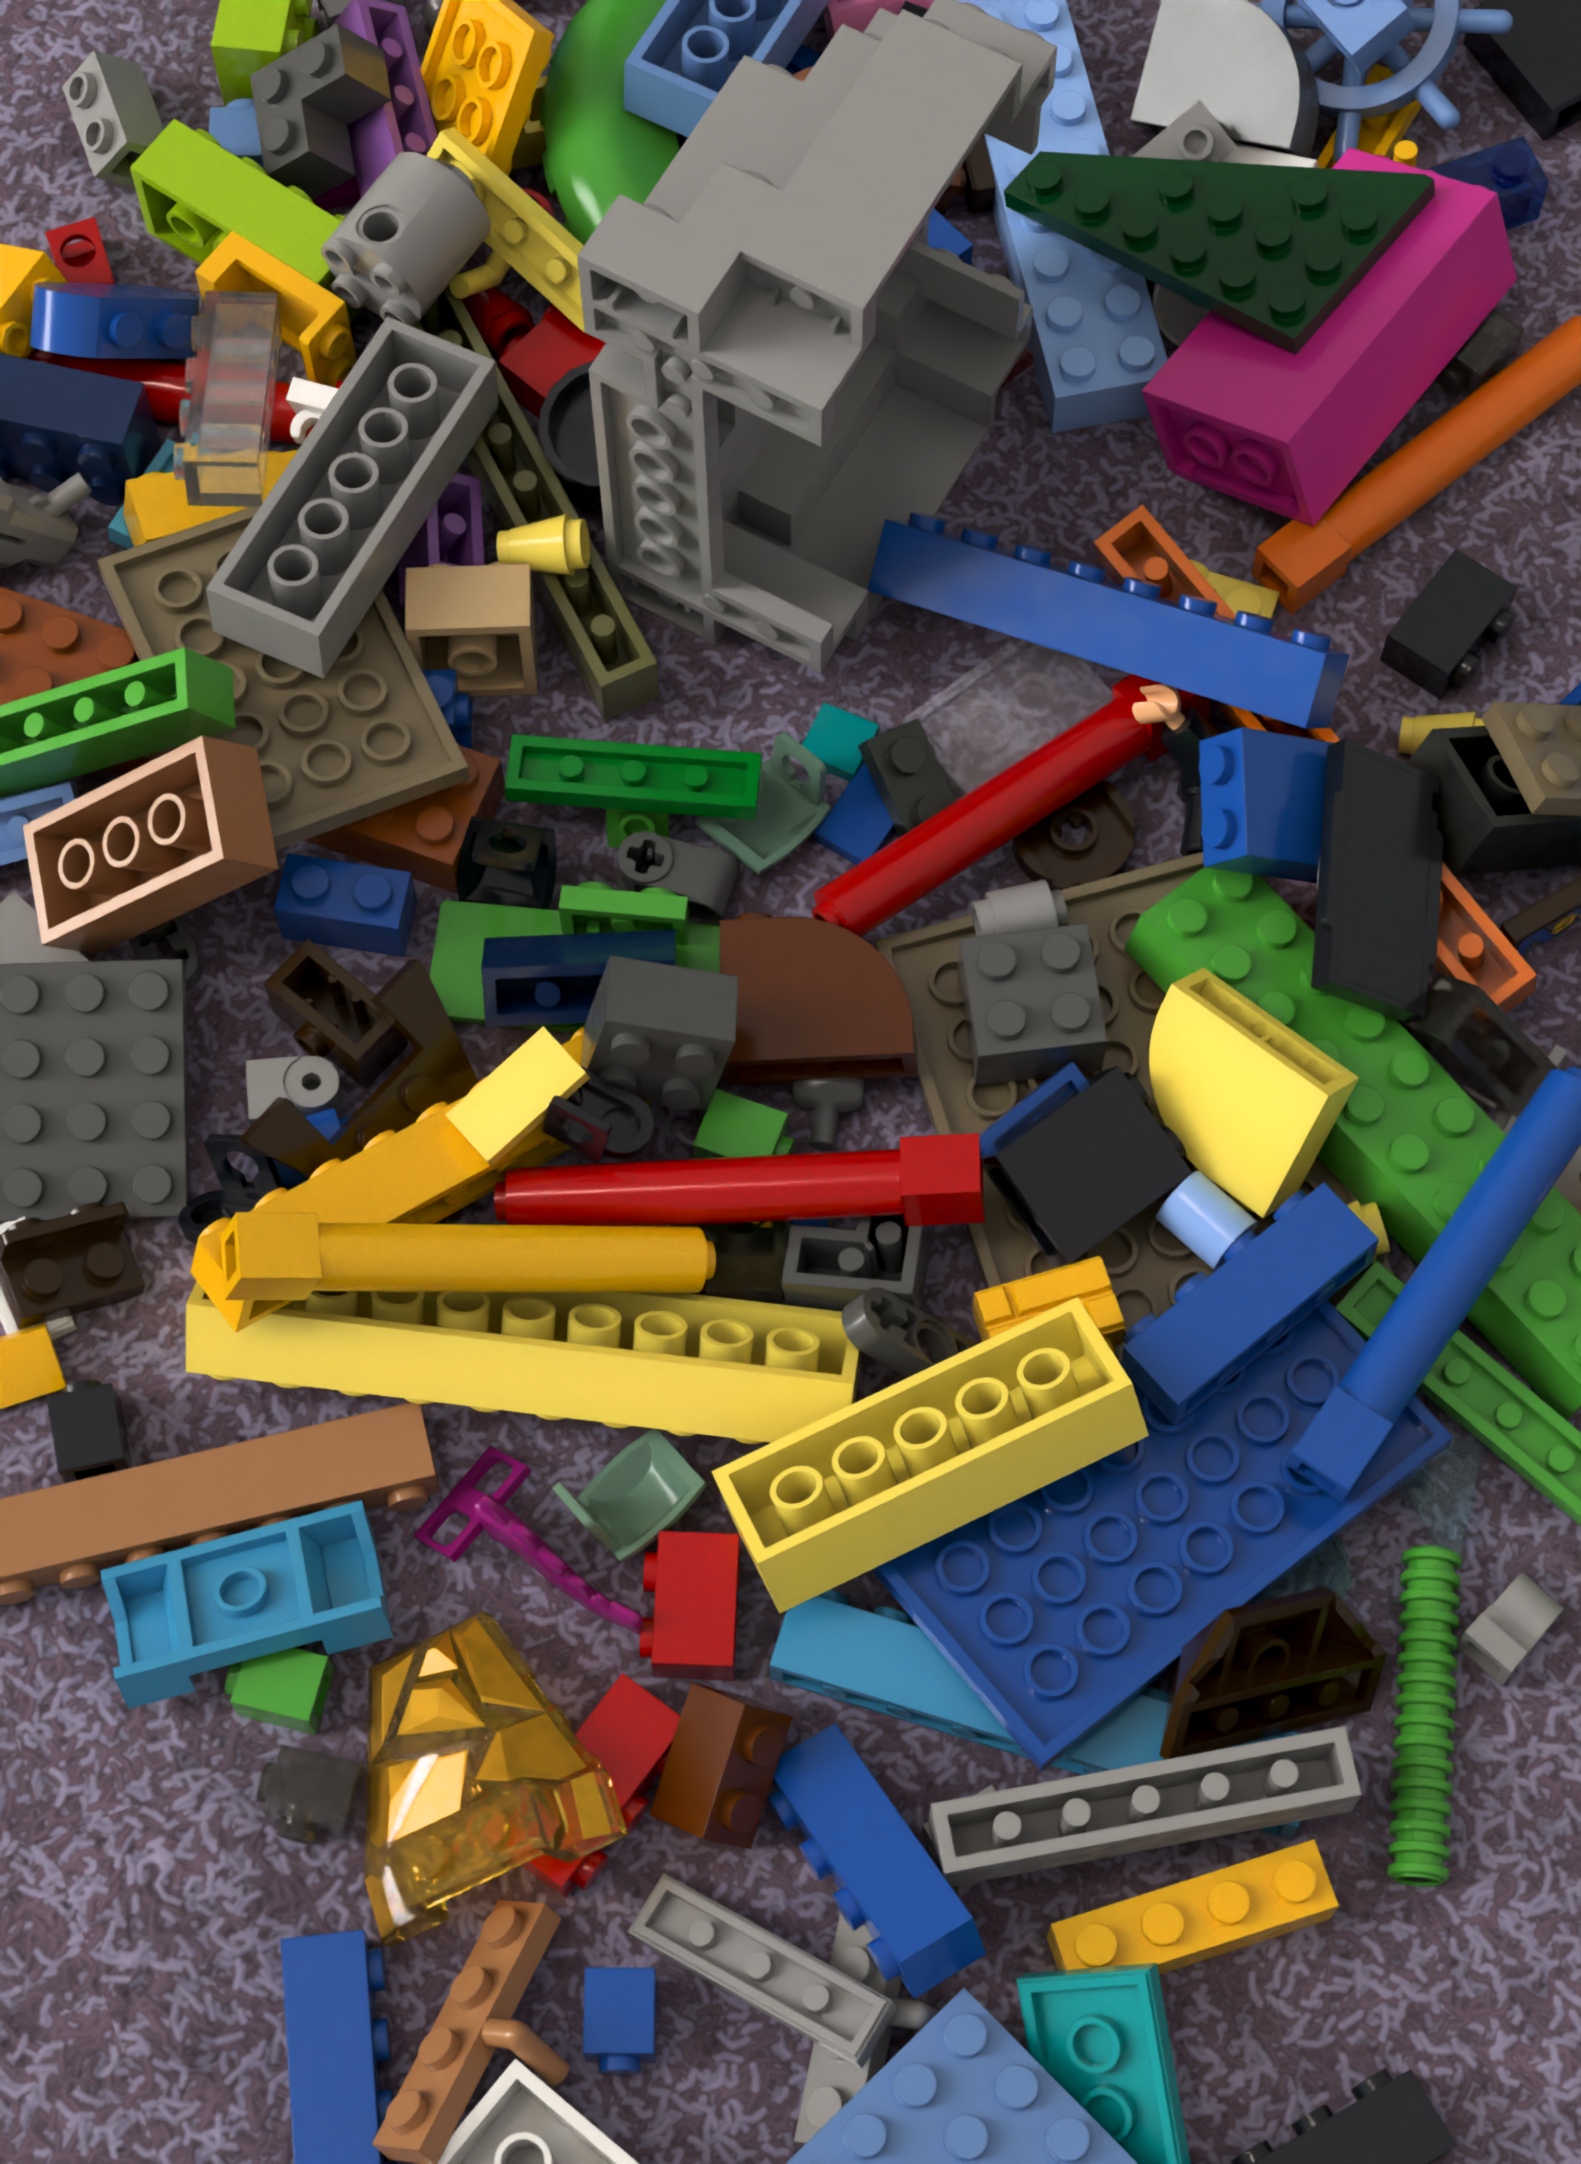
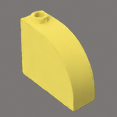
M1204 967L1171 984L1157 1013L1151 1033L1149 1069L1154 1098L1165 1126L1170 1128L1182 1142L1186 1150L1187 1159L1206 1177L1228 1192L1231 1199L1243 1209L1255 1212L1262 1218L1276 1211L1290 1196L1299 1191L1359 1077Z

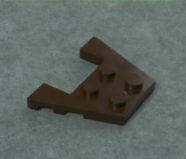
M409 959L371 999V1002L414 1046L412 1053L329 1141L287 1098L278 1097L238 1139L244 1146L286 1165L287 1168L310 1178L312 1173L327 1161L339 1158L343 1162L362 1152L367 1143L378 1134L387 1130H394L397 1133L416 1123L419 1116L434 1104L446 1102L450 1105L468 1095L470 1090L479 1081L428 972L418 959Z

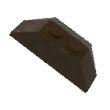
M1327 1586L1225 1609L1182 1648L1167 1704L1159 1755L1166 1760L1219 1750L1370 1711L1387 1653L1371 1638L1360 1621L1339 1596Z

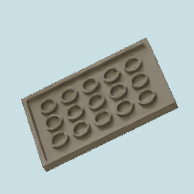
M260 503L103 557L97 561L101 577L139 661L186 647L232 668L236 728L209 737L257 748L276 851L468 781L469 770L382 589L324 679L213 632L206 588L262 505Z

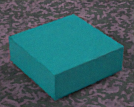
M823 702L802 746L826 765L827 773L850 782L865 762L858 745L865 740L879 735L880 725Z

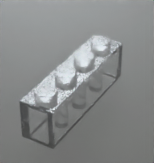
M205 291L202 315L192 316L191 345L193 352H197V357H187L185 384L187 394H191V400L181 399L179 411L181 436L186 438L185 443H175L173 456L175 480H185L188 506L260 507L263 503L282 342L278 292Z

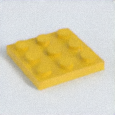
M443 0L420 68L437 136L440 131L454 127L507 176L511 172L512 156L522 127L528 122L531 114V101L541 73L549 63L551 44L555 36L513 0Z

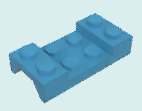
M362 1500L100 1570L103 1587L115 1623L120 1666L113 1668L114 1679L129 1709L194 1692V1674L320 1640L323 1642L327 1655L394 1637L374 1531Z

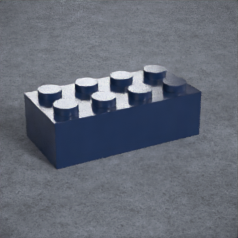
M0 353V476L3 481L7 480L8 476L28 480L38 489L49 493L77 472H80L93 490L89 494L92 499L105 505H120L124 501L126 480L142 476L161 447L160 437L144 383Z

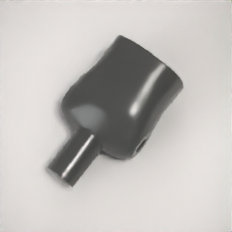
M824 1078L800 1080L793 1083V1101L795 1104L814 1111L810 1146L818 1150H833L835 1148L839 1113L857 1112L864 1106L866 1079Z

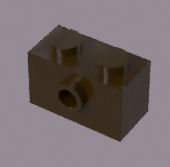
M309 939L264 982L274 1014L296 1031L293 1034V1038L298 1045L310 1056L322 1058L326 1056L364 1089L409 1045L406 1037L371 1002V999L376 994Z

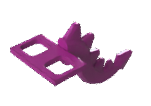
M491 1446L488 1447L413 1535L423 1545L455 1563L481 1531L485 1529L492 1540L512 1549L555 1587L589 1611L636 1634H640V1631L644 1628L643 1618L640 1613L620 1602H611L606 1596L595 1590L586 1580L569 1567L525 1522L504 1506L532 1471L527 1465ZM501 1462L513 1468L512 1473L493 1494L485 1495L475 1489L476 1484L494 1464ZM458 1512L470 1518L468 1525L451 1544L443 1546L432 1540L435 1532L453 1513Z

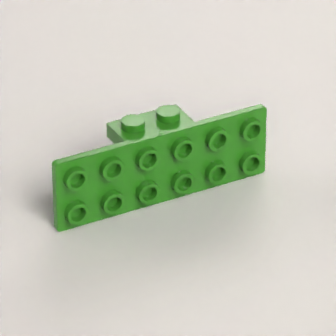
M594 881L583 882L578 886L562 885L559 910L444 900L440 905L430 979L450 1021L486 1025L481 972L485 938L675 930L677 966L720 973V925L690 923L688 897L677 896L671 890L650 887L643 889L641 892L615 890L608 884ZM585 1023L504 1027L539 1030L544 1026L547 1031L575 1033Z

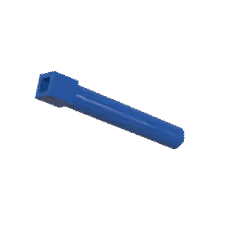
M1568 1067L1566 1071L1552 1069L1548 1072L1348 1371L1334 1388L1292 1450L1285 1465L1341 1503L1581 1146V1069Z

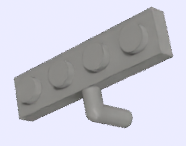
M841 1912L830 1965L892 1999L898 2006V2009L862 2069L814 2042L794 2142L803 2146L885 2066L892 2027L911 2028L920 2031L940 2011L920 2000L898 1998L901 1979L897 1976L888 1982L884 1978L866 1944L874 1939L864 1925L853 1931Z

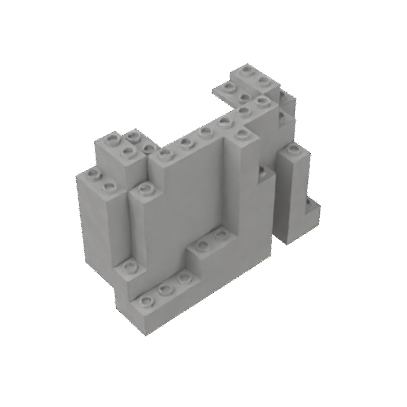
M934 0L923 18L904 9L896 15L880 7L863 33L842 23L803 82L794 78L787 70L778 65H766L744 55L645 202L640 204L626 196L618 195L577 255L585 333L606 343L588 370L608 572L624 601L714 646L726 628H732L820 673L844 636L857 642L885 597L867 590L885 519L908 521L910 512L936 516L993 425L996 393L1030 341L1033 306L1024 303L1025 291L1017 288L1009 279L1002 275L988 274L962 262L957 255L949 250L942 248L934 249L928 246L929 215L982 133L1030 155L1033 154L1038 146L1041 106L1054 87L1057 56L1056 45L1045 41L1043 37L1034 31L1018 29L988 15L977 5L968 2Z

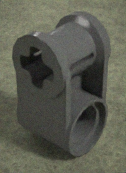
M640 831L625 838L618 848L617 865L619 870L617 871L616 885L618 890L637 892L636 885L642 886V890L650 887H659L671 890L677 896H687L690 919L695 917L707 920L705 924L720 925V920H724L740 864L734 856L715 847L694 845L661 836L654 832ZM648 847L653 849V855L647 854ZM643 864L651 865L647 873H639Z

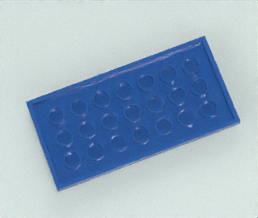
M1326 1300L1176 1426L1165 1417L1131 1380L1147 1427L1148 1437L872 1569V1572L1042 1772L1176 1665L1180 1659L1183 1646L1225 1609L1251 1604L1445 1450L1450 1445L1453 1436L1424 1404L1413 1395L1342 1503L1285 1465L1292 1450L1366 1344V1341L1333 1305Z

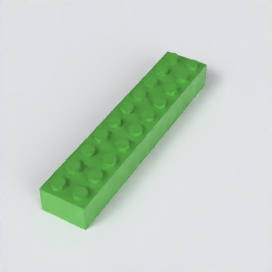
M1203 867L1141 914L1124 947L1125 951L1166 994L1172 983L1204 967L1359 1077L1317 1157L1362 1205L1376 1202L1385 1230L1419 1265L1506 1135L1395 1018L1311 988L1315 933L1260 875ZM1553 1186L1466 1317L1543 1400L1565 1420H1568L1581 1409V1214Z

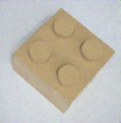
M493 562L488 565L476 566L432 564L426 567L406 568L405 634L406 640L421 670H456L459 693H470V697L538 694V630L530 564Z

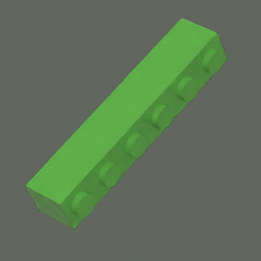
M183 647L0 705V798L41 788L183 745L202 735L209 737L235 729L232 668Z

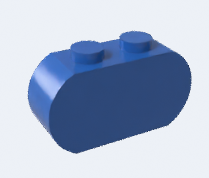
M37 282L34 284L30 346L56 354L96 359H193L195 357L200 297L184 291L135 284Z

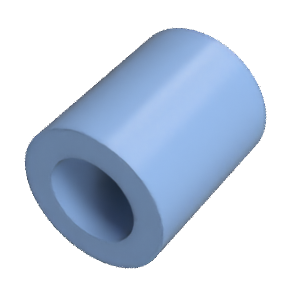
M1199 1170L1189 1175L1172 1192L1156 1215L1157 1221L1214 1271L1226 1263L1223 1257L1227 1250L1240 1237L1250 1231L1254 1232L1258 1226L1256 1219Z

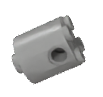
M400 152L321 247V254L325 258L331 273L336 278L331 284L335 295L344 300L349 307L358 309L363 305L381 316L383 320L388 316L413 327L490 234V218L484 204L475 194L474 185L469 177L458 167L448 162L417 152Z

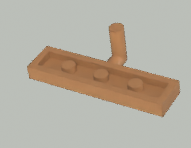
M498 1900L492 1913L486 1918L475 1946L462 1971L453 1981L448 1998L429 2034L422 2041L418 2055L397 2096L388 2106L385 2119L372 2142V2145L388 2159L419 2164L438 2163L496 2048L510 2049L551 2086L559 2084L567 2076L569 2064L524 2022L511 2020L561 1921V1918L547 1904Z

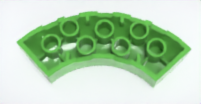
M587 0L568 24L559 44L552 53L549 62L551 67L548 80L542 89L539 108L540 125L544 126L547 148L542 154L544 174L550 195L558 196L566 221L562 226L583 245L586 244L619 194L643 204L680 150L676 132L623 109L625 61L666 0Z

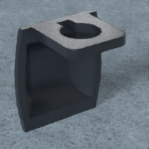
M471 816L464 836L458 864L457 886L459 901L549 909L553 898L557 872L555 830Z

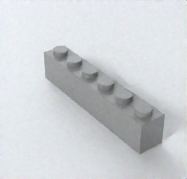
M1342 1726L931 1803L929 1825L938 1869L950 1886L954 1887L1351 1812L1362 1793L1346 1727Z

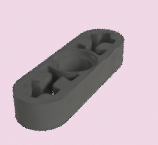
M880 1287L868 1289L848 1303L842 1311L843 1329L851 1343L861 1352L906 1378L978 1344ZM917 1338L927 1347L933 1362L924 1355Z

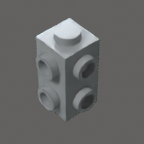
M94 50L66 81L62 89L94 178L135 188L130 166L164 130L140 63Z

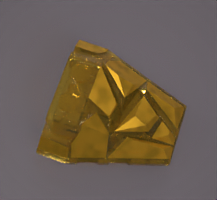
M485 1611L369 1667L365 1884L382 1944L389 1947L449 1920L445 1900L530 1860L546 1854L570 1863L628 1836L608 1770L595 1754L586 1751L569 1728L572 1722L561 1707L551 1704L535 1682L537 1675L493 1616Z

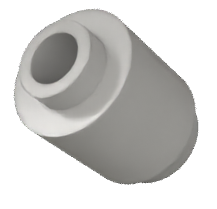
M1045 879L985 893V899L971 902L976 936L1068 926V914L1063 894L1060 889L1050 891Z

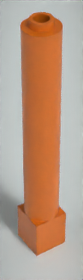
M1581 316L1570 317L1344 490L1314 527L1293 519L1256 548L1251 575L1263 587L1279 591L1278 602L1291 615L1342 577L1346 572L1348 563L1581 384Z

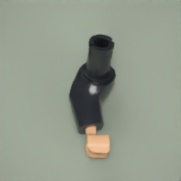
M1165 684L1142 686L1140 691L1147 701L1133 704L1132 711L1134 717L1140 724L1166 723L1161 734V741L1181 766L1177 794L1181 797V801L1186 804L1180 853L1183 856L1191 855V850H1194V854L1203 852L1199 741L1221 733L1195 708L1186 707L1181 710V700L1177 688Z

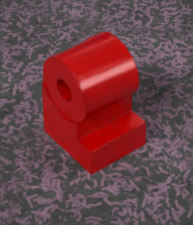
M95 217L45 232L55 266L68 283L115 284ZM76 239H82V240H83V241H80V242H77V243H73V244H70V245H67V246H66V244L69 243V242L72 241V240H76Z

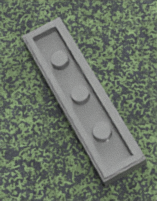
M665 1873L661 1876L627 1931L632 1938L861 2069L898 2009V2006L892 1999Z

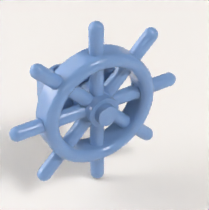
M1263 0L1262 4H1254L1287 31L1288 28L1320 29L1324 33L1320 39L1304 51L1314 74L1339 52L1345 57L1342 85L1332 84L1315 76L1319 112L1338 117L1333 153L1335 162L1342 157L1349 147L1358 149L1361 119L1378 117L1394 112L1415 100L1421 104L1441 128L1445 130L1454 129L1460 122V113L1435 85V82L1448 66L1455 52L1460 33L1503 34L1508 32L1513 25L1512 15L1506 10L1462 9L1461 0H1435V8L1410 7L1414 3L1413 0H1295L1299 5H1294V0ZM1411 32H1430L1425 44L1414 59L1399 44ZM1379 59L1394 73L1391 77L1380 82L1365 85L1367 69Z

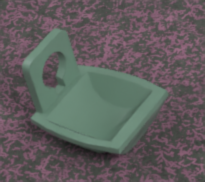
M782 732L774 740L773 760L769 759L762 763L756 820L700 816L696 821V825L739 861L760 875L784 860L802 845L831 810V806L823 801L827 775L826 765L794 738ZM789 756L797 759L805 767L810 780L806 779L804 782H801L795 777L796 770L792 766Z
M652 1428L615 1456L595 1476L578 1498L560 1481L552 1489L580 1522L623 1563L656 1540L659 1531H667L675 1524L694 1501L699 1498L708 1484L658 1429Z

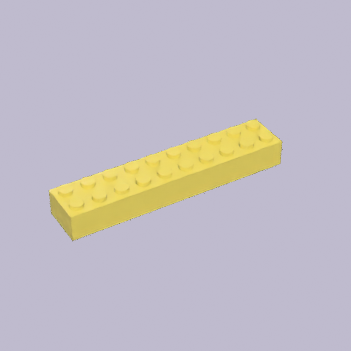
M197 1281L186 1303V1372L206 1374L214 1379L225 1381L239 1378L272 1382L283 1388L305 1386L338 1390L349 1396L371 1394L404 1398L415 1404L438 1402L470 1406L472 1409L481 1412L504 1410L536 1414L538 1417L547 1420L570 1418L595 1421L613 1428L636 1426L661 1429L679 1436L702 1434L734 1438L736 1441L745 1444L772 1443L854 1404L859 1380L861 1351L848 1339L843 1329L841 1311L690 1293L312 1291L306 1300H295L235 1333Z

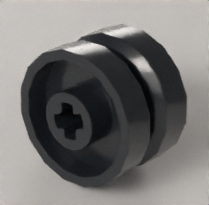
M593 360L569 370L551 387L540 409L538 436L547 460L556 471L564 488L581 505L602 513L588 370L594 362Z

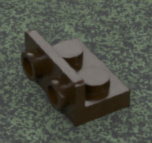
M100 1202L87 1203L75 1208L67 1216L44 1222L39 1218L21 1220L11 1225L0 1235V1283L18 1329L120 1303L143 1294L146 1285L124 1232L129 1216L124 1202L107 1206Z

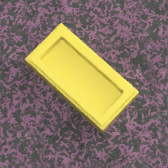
M543 1026L445 1116L493 1167L546 1118L548 1106L553 1096L556 1095L567 1100L590 1077Z

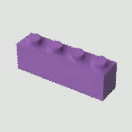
M352 0L331 25L332 27L338 23L384 50L392 100L348 125L355 175L361 197L400 152H417L426 156L437 138L406 7L381 0Z

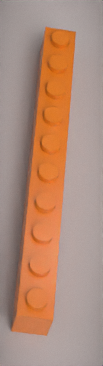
M1143 504L1094 541L1099 564L1107 569L1106 573L1114 583L1123 585L1125 577L1153 582L1162 586L1160 597L1179 602L1180 595L1183 593L1209 599L1218 603L1215 614L1235 619L1236 615ZM1211 699L1235 729L1244 727L1332 743L1340 741L1330 727L1305 729ZM1442 862L1437 959L1432 966L1486 1030L1536 991L1537 974Z

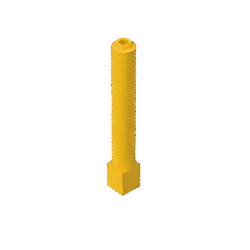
M236 1212L220 1235L225 1300H306L312 1291L698 1293L702 1290L705 1281L713 1277L716 1267L714 1244L711 1240H706L702 1229L699 1227L318 1223L317 1213Z

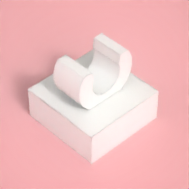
M297 377L292 378L286 400L296 413L290 425V433L296 443L302 444L304 442L308 429L316 424L338 391V388Z

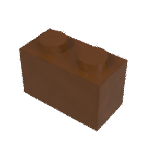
M691 1682L649 1815L699 1838L751 1849L793 1716L742 1695Z

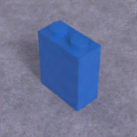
M1244 727L1199 741L1202 808L1201 835L1203 839L1204 867L1317 883L1321 851L1328 745L1333 743Z

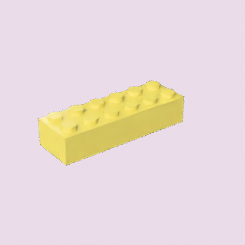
M1076 1297L711 1472L732 1520L780 1614L1148 1437L1149 1434L1133 1383L1083 1304Z

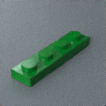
M512 734L504 787L506 801L756 820L762 770V753Z

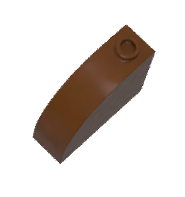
M748 912L739 915L736 919L720 920V973L738 976L736 1038L723 1070L728 1086L794 1083L800 1080L824 1078L883 1079L919 1077L917 1037L908 996L893 967L874 946L843 927L817 919L772 917L762 912Z

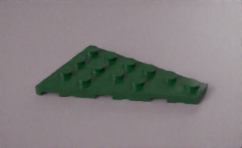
M1040 151L1004 190L1006 207L1296 355L1435 196L1434 179L1425 174Z

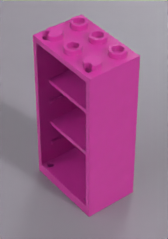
M1349 147L1331 169L1425 174L1434 179L1435 196L1296 355L1211 311L1207 313L1142 390L1168 469L1186 480L1314 527L1516 282L1517 276L1497 192L1481 185H1471L1439 175L1432 170H1422L1390 160L1382 155H1373Z

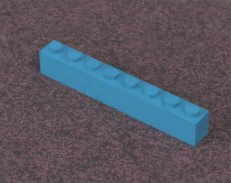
M828 1590L786 1611L769 1664L770 1680L1030 1759L920 1627L912 1625L913 1619L908 1614L882 1606L875 1607L874 1613L848 1605L849 1599L846 1596L833 1590ZM1147 1687L1049 1766L1079 1775H1086L1164 1760L1159 1753L1170 1694ZM1289 1731L1235 1746L1299 1735V1733ZM1300 1821L1257 1830L1291 1840L1298 1829Z

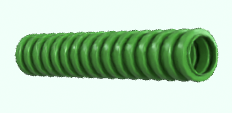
M1431 1545L1411 1547L1401 1553V1563L1407 1567V1570L1400 1574V1582L1407 1590L1399 1595L1400 1605L1405 1607L1406 1611L1401 1612L1398 1617L1399 1625L1405 1628V1631L1398 1634L1397 1640L1398 1646L1403 1648L1404 1652L1397 1655L1396 1662L1397 1666L1403 1669V1673L1396 1676V1687L1402 1690V1694L1395 1696V1708L1399 1709L1401 1714L1394 1717V1728L1400 1731V1735L1393 1738V1749L1399 1752V1757L1392 1759V1770L1398 1773V1778L1391 1780V1791L1397 1794V1799L1390 1802V1812L1396 1815V1820L1389 1823V1833L1395 1836V1842L1388 1844V1854L1395 1859L1394 1863L1387 1866V1876L1394 1879L1395 1882L1421 1887L1439 1886L1449 1880V1870L1443 1867V1861L1450 1859V1848L1443 1844L1444 1840L1451 1837V1827L1444 1823V1819L1452 1816V1807L1445 1802V1798L1451 1796L1453 1786L1446 1781V1777L1453 1774V1763L1447 1760V1756L1454 1753V1742L1448 1739V1735L1455 1732V1721L1449 1718V1714L1456 1711V1700L1449 1697V1694L1457 1689V1681L1454 1677L1450 1676V1672L1457 1670L1458 1664L1457 1658L1452 1656L1451 1652L1458 1649V1638L1452 1634V1631L1459 1628V1617L1453 1614V1611L1460 1607V1597L1454 1593V1590L1461 1587V1577L1454 1573V1570L1460 1568L1462 1562L1461 1556L1455 1551L1446 1547ZM1401 1877L1428 1878L1429 1881H1411L1401 1879Z

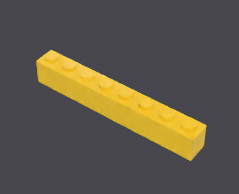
M584 1026L574 1033L570 1041L561 1045L580 1066L582 1062ZM482 1079L481 1081H479V1082L470 1090V1092H471L476 1086H478L484 1079ZM463 1098L450 1105L446 1102H439L424 1111L416 1123L397 1133L394 1130H387L378 1134L367 1143L362 1152L342 1162L339 1158L327 1161L312 1173L309 1180L289 1191L284 1187L271 1191L249 1212L317 1213L318 1223L435 1224L493 1192L496 1182L505 1181L508 1168L538 1167L572 1147L542 1132L544 1125L542 1121L492 1167L445 1116ZM224 1217L210 1224L199 1235L190 1273L235 1333L295 1300H225L220 1235L231 1218Z

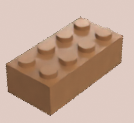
M203 735L23 825L41 943L44 946L99 954L279 869L257 748Z

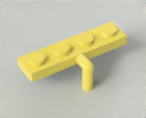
M454 127L440 131L426 156L458 167L472 181L475 194L484 204L491 221L490 234L484 242L493 249L484 265L457 274L449 283L451 293L456 298L463 299L495 287L502 282L512 266L585 333L577 258L584 245Z

